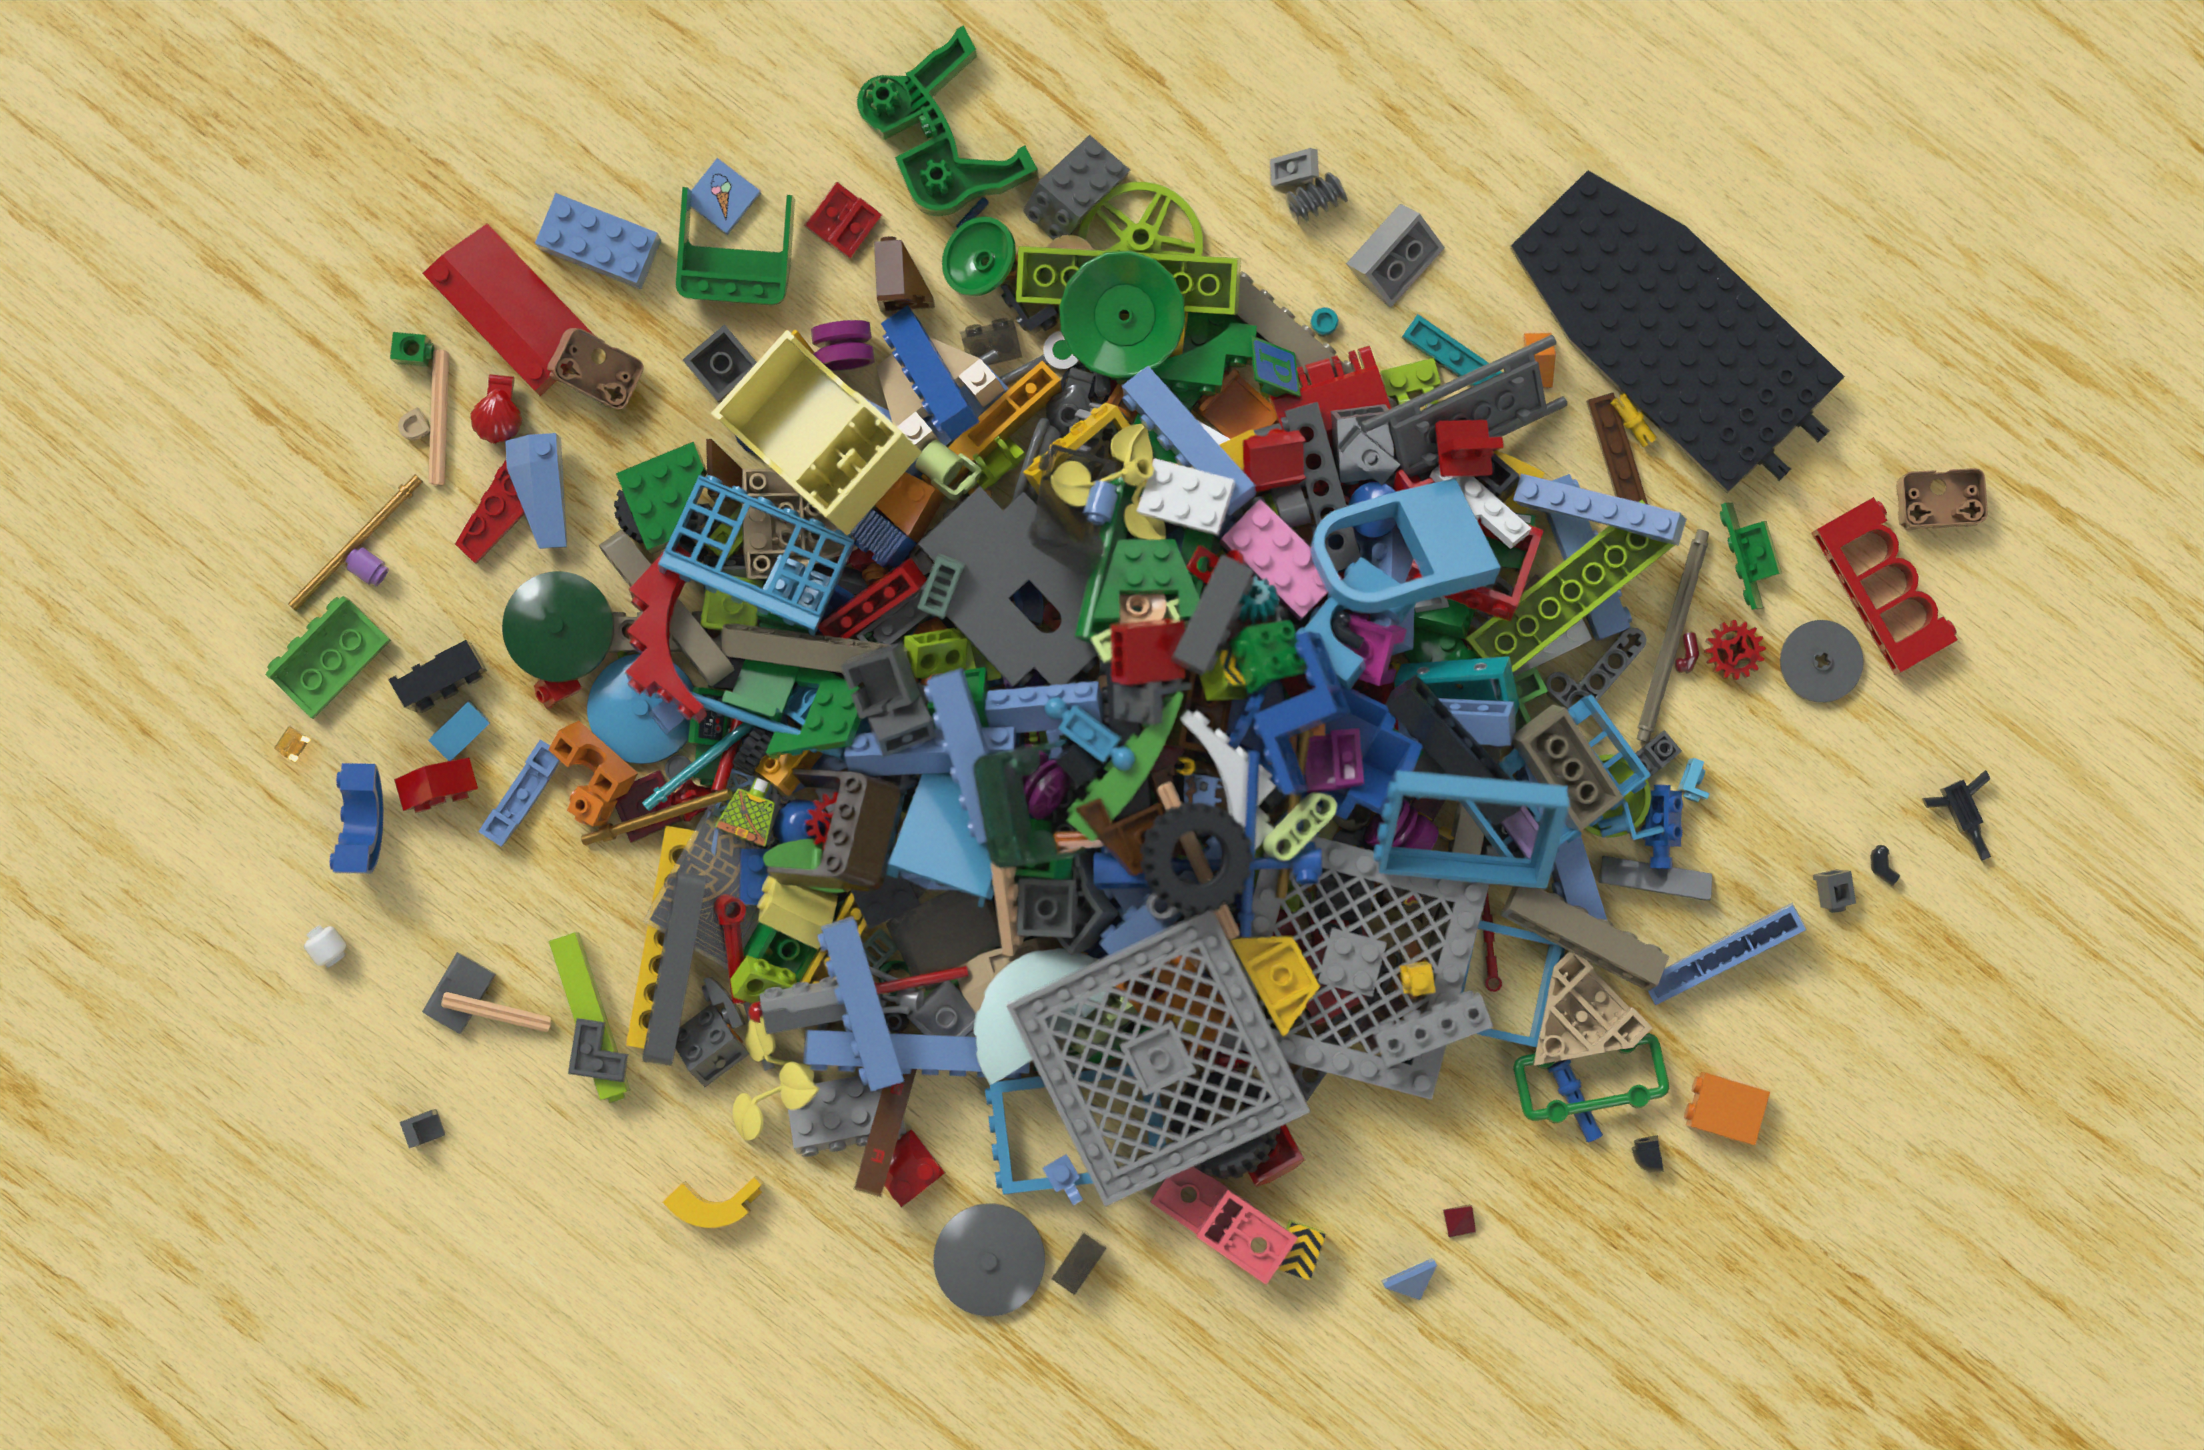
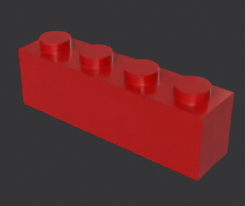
M909 558L828 614L820 622L818 628L824 636L848 639L919 590L927 579L912 558Z

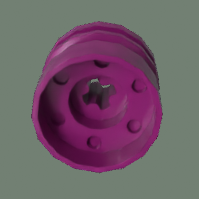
M1029 744L1019 749L1004 766L998 781L1005 797L1015 804L1020 803V808L1029 812L1030 815L1038 820L1051 814L1060 804L1070 787L1072 778L1055 760L1050 761L1047 754L1033 744Z
M1403 798L1392 847L1431 850L1437 841L1438 827L1424 815H1418L1417 809L1409 805V802ZM1378 813L1372 818L1364 834V841L1373 848L1375 844L1380 845L1378 829L1380 824L1385 823L1383 816Z

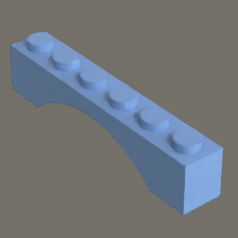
M1525 474L1520 475L1513 499L1522 507L1605 524L1679 546L1687 520L1679 512Z

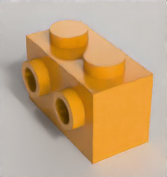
M806 750L801 755L783 754L778 759H770L766 755L761 759L755 771L766 782L771 783L773 787L789 797L800 783L792 774L793 768L811 769L823 753L819 751L814 753Z

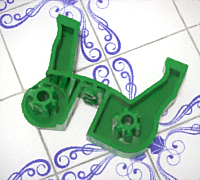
M964 25L956 29L952 38L945 45L932 51L914 69L905 72L906 76H875L863 84L857 96V107L861 118L884 140L921 122L920 126L926 138L932 137V139L895 157L913 203L920 211L931 216L953 214L976 198L1002 194L1038 176V169L1026 145L1018 148L1011 158L1004 161L958 157L956 143L949 124L932 97L977 57L976 48Z

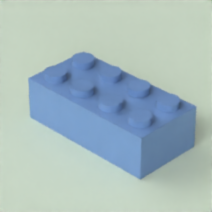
M555 193L535 244L543 252L642 289L660 245L661 238L655 231Z

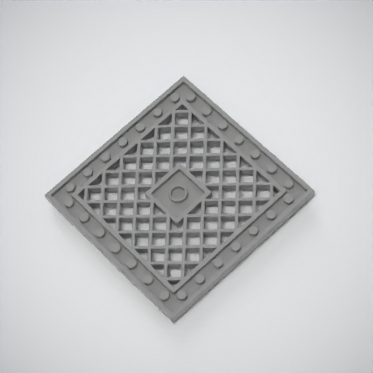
M1313 836L1310 841L1315 842L1316 848H1321L1322 867L1328 869L1322 873L1319 881L1333 874L1339 886L1325 893L1320 882L1317 883L1316 886L1322 896L1308 903L1302 890L1311 885L1302 884L1298 886L1292 875L1293 869H1290L1289 879L1295 889L1287 893L1286 899L1275 898L1279 869H1260L1253 893L1252 912L1255 913V919L1251 923V936H1242V938L1272 937L1274 931L1276 936L1280 937L1281 934L1277 928L1291 920L1298 932L1292 937L1295 941L1299 938L1302 939L1307 948V951L1302 953L1303 957L1312 956L1317 965V968L1312 970L1313 975L1319 973L1317 982L1326 985L1317 990L1309 1000L1314 999L1321 1012L1306 1019L1302 1012L1300 1017L1303 1022L1289 1029L1287 1035L1283 1037L1278 1029L1271 1028L1275 1039L1287 1062L1432 1100L1446 1045L1413 1057L1411 1064L1402 1061L1386 1067L1382 1056L1376 1055L1380 1052L1379 1048L1376 1047L1370 1050L1364 1038L1377 1031L1379 1024L1391 1020L1398 1023L1400 1022L1398 1018L1410 1011H1417L1416 1008L1426 1002L1425 1012L1430 1011V1006L1437 1002L1446 1000L1448 1004L1458 1000L1456 996L1460 994L1489 883L1381 874L1378 870V862L1373 860L1374 851ZM1283 839L1277 843L1278 853L1282 851ZM1264 851L1263 858H1274ZM1336 871L1356 877L1343 884ZM1363 878L1383 884L1370 891ZM1360 881L1366 894L1353 901L1346 888ZM1391 886L1410 891L1397 898ZM1387 888L1393 901L1380 908L1373 895ZM1343 891L1349 904L1336 911L1329 898ZM1298 893L1305 906L1291 913L1285 900ZM1418 893L1437 898L1424 905ZM1414 895L1420 908L1407 915L1400 902ZM1370 898L1376 911L1363 918L1356 905ZM1445 900L1454 902L1452 911ZM1326 901L1332 913L1318 920L1312 908ZM1441 902L1448 915L1434 922L1428 909ZM1281 904L1288 916L1276 923ZM1397 905L1403 918L1390 925L1383 912ZM1353 908L1359 921L1346 928L1339 915ZM1308 911L1315 923L1301 931L1294 918ZM1424 912L1430 925L1417 932L1410 919ZM1380 915L1386 928L1373 935L1366 922ZM1335 918L1342 930L1331 927L1328 938L1322 925ZM1449 920L1445 937H1443L1438 926ZM1407 922L1413 935L1400 942L1393 929ZM1362 925L1369 937L1351 933L1350 931ZM1318 928L1325 940L1311 948L1304 935ZM1434 930L1440 942L1427 949L1421 936ZM1389 932L1396 945L1385 951L1387 942L1378 940V938ZM1417 940L1423 952L1410 959L1403 947ZM1326 946L1321 964L1314 952ZM1441 948L1439 960L1436 965L1430 954ZM1399 949L1406 960L1401 965L1412 964L1427 957L1433 967L1435 993L1425 994V997L1412 1003L1408 994L1403 993L1402 984L1396 975L1400 972V967L1398 966L1393 969L1386 956ZM1237 954L1236 958L1256 997L1257 989ZM1383 960L1389 972L1377 978ZM1392 976L1399 989L1385 996L1379 983ZM1334 987L1352 991L1353 993L1341 999ZM1374 988H1376L1382 999L1368 1006L1362 994L1372 997ZM1331 989L1338 1002L1324 1009L1317 997ZM1402 994L1409 1006L1395 1013L1389 1001ZM1358 996L1365 1009L1351 1016L1344 1004ZM1263 1000L1258 1002L1260 1007L1265 1005ZM1385 1003L1392 1016L1378 1023L1371 1011ZM1341 1006L1347 1019L1333 1026L1327 1014ZM1368 1013L1374 1026L1361 1033L1354 1021ZM1271 1017L1267 1019V1022L1270 1025L1274 1020ZM1324 1017L1330 1029L1316 1036L1310 1024ZM1235 1021L1229 1026L1239 1030ZM1351 1024L1357 1036L1343 1043L1337 1031ZM1307 1027L1313 1038L1294 1033ZM1223 1032L1219 1044L1234 1048L1238 1037ZM1334 1034L1340 1045L1321 1040ZM1242 1039L1239 1049L1249 1052L1244 1040ZM1361 1041L1367 1053L1348 1047Z
M1205 911L1202 914H1197L1006 1004L1104 1206L1310 1113L1304 1096L1215 912ZM1199 947L1202 954L1196 953L1191 950ZM1182 955L1178 967L1165 963ZM1187 956L1201 960L1197 974L1182 969ZM1206 963L1214 980L1202 976ZM1156 967L1152 979L1140 975ZM1161 968L1175 972L1171 985L1157 981ZM1180 974L1195 979L1190 992L1176 988ZM1131 979L1127 991L1114 987ZM1135 980L1150 985L1146 997L1131 993ZM1199 981L1214 986L1209 999L1195 994ZM1154 986L1169 991L1165 1004L1150 999ZM1218 988L1226 1005L1214 1001ZM1105 991L1101 1003L1088 999ZM1109 992L1124 997L1120 1009L1105 1004ZM1173 993L1188 998L1183 1011L1169 1006ZM1128 999L1143 1003L1139 1016L1124 1011ZM1192 1000L1207 1005L1203 1017L1188 1013ZM1079 1003L1076 1014L1063 1011ZM1084 1004L1098 1008L1094 1021L1080 1017ZM1147 1005L1162 1010L1158 1023L1143 1018ZM1211 1006L1226 1011L1222 1024L1207 1019ZM1103 1010L1118 1015L1113 1028L1099 1023ZM1166 1012L1181 1017L1177 1029L1172 1019L1163 1023ZM1230 1013L1239 1030L1226 1026ZM1054 1015L1049 1026L1046 1018ZM1058 1016L1073 1021L1069 1033L1054 1028ZM1122 1017L1136 1022L1132 1034L1117 1030ZM1185 1019L1200 1023L1196 1036L1181 1031ZM1077 1022L1092 1027L1088 1040L1073 1035ZM1141 1024L1152 1027V1029L1137 1035ZM1205 1025L1219 1030L1215 1043L1200 1038ZM1096 1029L1111 1034L1107 1047L1092 1042ZM1223 1032L1238 1037L1234 1049L1219 1044ZM1055 1036L1066 1039L1062 1051L1055 1039ZM1115 1036L1127 1039L1120 1043L1123 1052L1111 1048ZM1181 1038L1193 1042L1189 1054ZM1242 1039L1251 1055L1238 1051ZM1070 1041L1085 1046L1081 1058L1066 1053ZM1198 1044L1212 1048L1208 1061L1194 1057ZM1089 1048L1104 1052L1100 1065L1085 1060ZM1217 1050L1231 1055L1227 1068L1213 1063ZM1108 1054L1123 1059L1119 1072L1104 1067ZM1236 1057L1250 1062L1246 1074L1231 1070ZM1067 1061L1079 1064L1075 1076ZM1127 1061L1135 1077L1123 1073ZM1193 1063L1206 1067L1201 1080L1189 1076L1196 1073ZM1254 1065H1256L1263 1080L1251 1077ZM1083 1066L1098 1071L1094 1083L1079 1079ZM1210 1069L1224 1074L1220 1086L1206 1082ZM1102 1073L1116 1077L1112 1090L1098 1085ZM1229 1076L1243 1080L1239 1093L1225 1088ZM1121 1080L1135 1084L1131 1097L1117 1092ZM1180 1080L1176 1092L1164 1088L1165 1086H1168ZM1184 1081L1199 1086L1195 1098L1180 1093ZM1248 1082L1262 1087L1258 1099L1244 1095ZM1079 1086L1091 1090L1087 1102ZM1139 1087H1141L1145 1096L1154 1092L1150 1103L1136 1099ZM1203 1088L1218 1092L1213 1105L1199 1100ZM1268 1089L1271 1097L1263 1100ZM1095 1091L1110 1096L1106 1109L1091 1104ZM1159 1093L1173 1097L1169 1110L1155 1105ZM1222 1094L1237 1099L1233 1111L1218 1107ZM1114 1098L1129 1103L1125 1115L1110 1110ZM1177 1100L1192 1104L1188 1117L1173 1112ZM1241 1101L1252 1104V1106L1238 1112ZM1133 1105L1148 1109L1143 1122L1129 1117ZM1197 1106L1211 1111L1207 1123L1193 1119ZM1091 1111L1103 1115L1099 1126ZM1152 1111L1167 1116L1163 1128L1148 1124ZM1215 1113L1227 1116L1212 1124ZM1107 1117L1122 1121L1118 1133L1103 1129ZM1171 1118L1185 1122L1181 1135L1167 1130ZM1126 1123L1141 1128L1137 1140L1122 1135ZM1190 1125L1202 1128L1186 1136ZM1145 1130L1160 1135L1156 1147L1141 1142ZM1104 1136L1115 1140L1112 1151H1110ZM1164 1136L1176 1140L1161 1147ZM1120 1142L1134 1146L1130 1158L1116 1154ZM1139 1148L1150 1152L1135 1159ZM1116 1161L1124 1163V1165L1118 1167Z

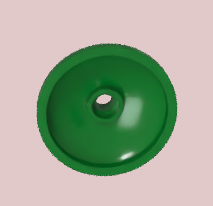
M977 217L965 222L954 231L944 248L942 256L943 275L952 289L962 295L976 297L993 291L1006 279L1012 269L1016 254L1015 240L1009 228L995 218Z

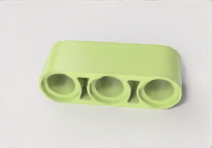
M1316 792L1307 795L1267 835L1263 844L1265 852L1269 856L1281 860H1289L1294 857L1334 816L1337 809L1334 798ZM1319 800H1322L1323 809L1317 813L1316 804ZM1302 819L1304 822V827L1302 831L1298 833L1296 826L1297 823ZM1283 839L1284 849L1278 853L1277 843Z

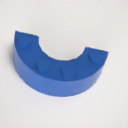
M342 763L341 772L337 773L336 784L343 798L344 806L341 807L340 818L344 825L343 832L339 833L338 845H335V853L330 855V869L334 873L371 874L379 859L383 834V791L379 770L376 764Z

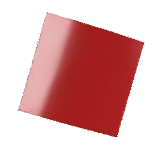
M835 182L804 224V227L848 258H851L882 214L862 198L855 196L840 183Z

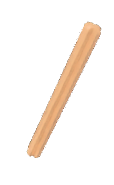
M1165 783L1157 788L1166 810L1171 807L1181 806V802L1171 783ZM1194 831L1182 835L1179 839L1199 883L1208 882L1214 875ZM1227 904L1220 906V910L1214 912L1227 939H1233L1239 935V930Z

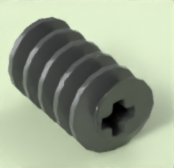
M1330 172L1325 174V181L1321 177H1317L1315 185L1307 182L1305 184L1306 191L1300 186L1297 187L1296 196L1291 191L1286 193L1289 211L1298 225L1299 216H1302L1305 221H1309V211L1316 217L1319 216V206L1325 212L1328 211V202L1337 207L1338 197L1348 202L1346 192L1340 180Z

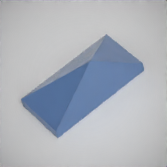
M1431 1258L1381 1281L1386 1289L1420 1300L1437 1264Z

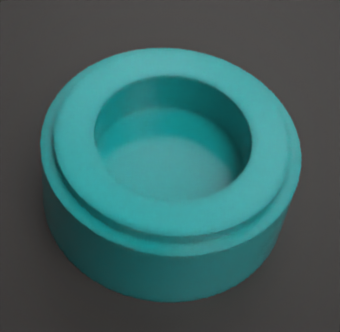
M1327 307L1317 309L1312 314L1310 320L1312 330L1320 336L1332 334L1338 325L1337 314Z

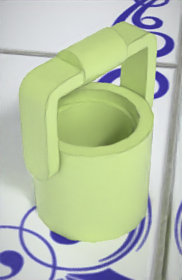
M933 440L924 448L915 464V468L931 479V484L951 500H957L962 494H966L977 484V480L981 475V468L961 453L957 455L938 440ZM964 465L973 474L969 475L953 491L948 485L955 479Z

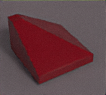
M1471 1204L1443 1209L1448 1237L1476 1232Z

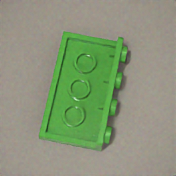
M342 596L340 599L338 597L334 598L326 607L328 611L321 618H314L306 627L308 631L301 638L299 636L294 638L287 646L288 651L282 657L278 656L273 659L267 666L269 670L265 675L273 680L312 719L391 641L382 630L345 596Z

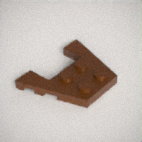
M1173 765L1166 766L1147 775L1158 803L1120 821L1111 823L1101 797L1075 808L1079 816L1130 876H1136L1144 872L1141 870L1140 861H1143V854L1140 853L1141 845L1145 844L1146 837L1144 835L1147 829L1153 827V821L1158 816H1163L1166 813V808L1157 788L1165 783L1173 785V776L1175 775ZM1180 839L1177 840L1172 849L1171 859L1183 853Z

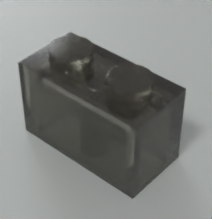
M1083 1230L1052 1275V1280L1075 1295L1106 1250V1245Z

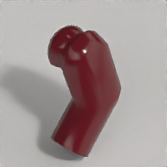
M1693 632L1683 635L1685 656L1684 658L1676 659L1675 668L1678 673L1686 672L1688 674L1693 671L1699 657L1696 633Z

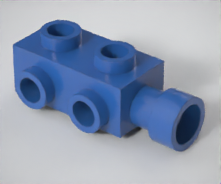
M1654 785V790H1650L1651 803L1646 815V822L1642 826L1641 831L1662 826L1664 832L1643 837L1642 839L1645 840V846H1653L1650 868L1672 869L1673 857H1670V847H1681L1683 834L1681 827L1682 791L1671 790V785Z

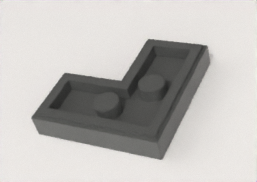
M577 1018L568 1074L625 1082L629 1054L601 1050L606 1022Z

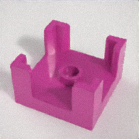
M1358 612L1349 614L1351 616V621L1349 622L1351 631L1364 637L1365 640L1359 651L1340 640L1338 641L1364 659L1366 669L1358 679L1378 686L1394 682L1396 669L1388 670L1394 644L1404 641L1407 629L1397 625L1384 627L1367 621L1368 615Z

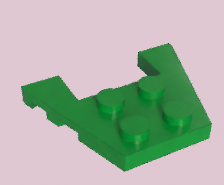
M1175 539L1118 540L1094 614V623L1120 622L1119 595L1177 594L1179 621H1190L1200 598Z
M801 667L795 681L802 687L817 688V693L799 735L774 732L766 751L770 759H778L780 755L789 753L792 756L801 755L803 751L812 749L824 751L851 746L862 720L858 715L852 698V694L859 687L856 686L853 689H849L846 680L828 670Z

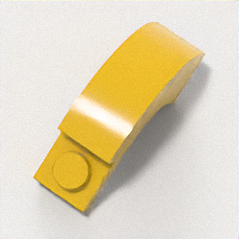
M756 1175L731 1199L713 1202L702 1198L685 1181L664 1199L662 1203L675 1216L691 1225L704 1228L723 1227L738 1221L751 1212L744 1202L747 1200L751 1204L762 1193L759 1188L764 1182Z

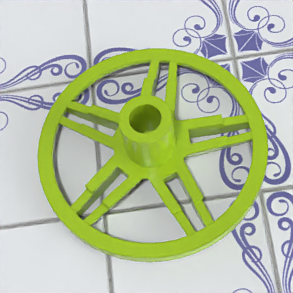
M1131 182L1116 186L1084 217L1078 234L1079 237L1086 240L1089 225L1097 212L1120 238L1119 243L1106 251L1202 256L1203 252L1201 226L1190 205L1171 189L1149 182ZM1130 191L1155 192V197L1149 203L1139 223H1134L1118 208L1116 209L1107 202L1117 195ZM1163 195L1166 197V200L1154 226H1152L1147 221ZM1170 200L1175 202L1188 217L1193 229L1195 243L1158 234ZM1101 206H1104L1127 227L1121 231L1100 210ZM1161 245L1193 249L1194 254L1161 250Z

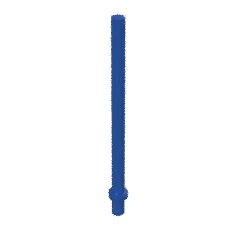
M1255 750L1249 751L1245 834L1247 837H1250L1252 843L1250 853L1254 854V863H1250L1249 870L1252 871L1250 879L1246 878L1243 884L1245 889L1241 896V912H1238L1240 936L1243 937L1251 936V923L1255 919V913L1252 912L1260 765V751Z

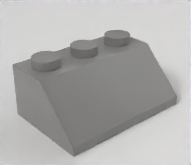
M1399 204L1346 265L1363 285L1387 306L1392 307L1445 247L1420 213Z

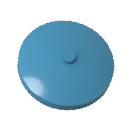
M632 654L612 662L596 678L588 696V721L592 733L624 761L636 764H651L673 756L685 746L689 739L690 720L685 718L681 724L667 735L662 731L649 713L663 700L655 698V693L650 698L643 692L639 695L627 684L629 680L625 671L641 655ZM673 663L676 673L683 684L687 683L691 692H693L694 686L689 677L681 668Z

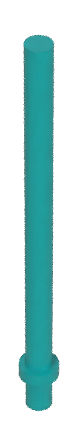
M745 722L740 724L661 788L656 787L654 789L655 793L642 802L643 805L650 811L661 801L663 803L668 800L667 796L756 726Z

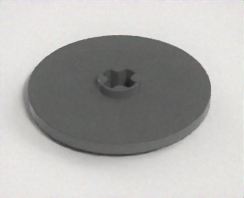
M1815 620L1797 627L1786 638L1780 653V669L1785 682L1798 696L1813 702H1831L1848 694L1858 683L1863 670V653L1856 637L1847 628L1833 621ZM1824 654L1828 665L1819 668L1817 667L1818 661L1815 660V657H1820Z

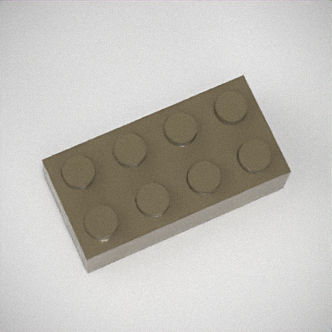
M1551 705L1514 734L1512 743L1539 784L1567 786L1569 808L1565 819L1567 827L1582 831L1624 798L1566 708Z

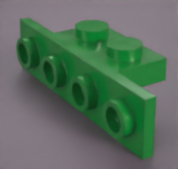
M1733 503L1721 504L1720 518L1724 527H1727L1729 531L1728 545L1731 552L1735 553L1738 563L1735 564L1739 579H1743L1745 590H1743L1745 602L1748 606H1751L1752 610L1764 608L1756 581L1782 574L1767 521H1761L1740 528Z

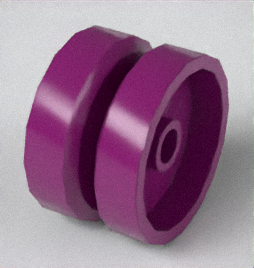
M843 320L821 324L811 329L812 344L820 348L814 353V356L829 370L856 369L875 362L873 346L865 344L872 338L870 322L864 320Z

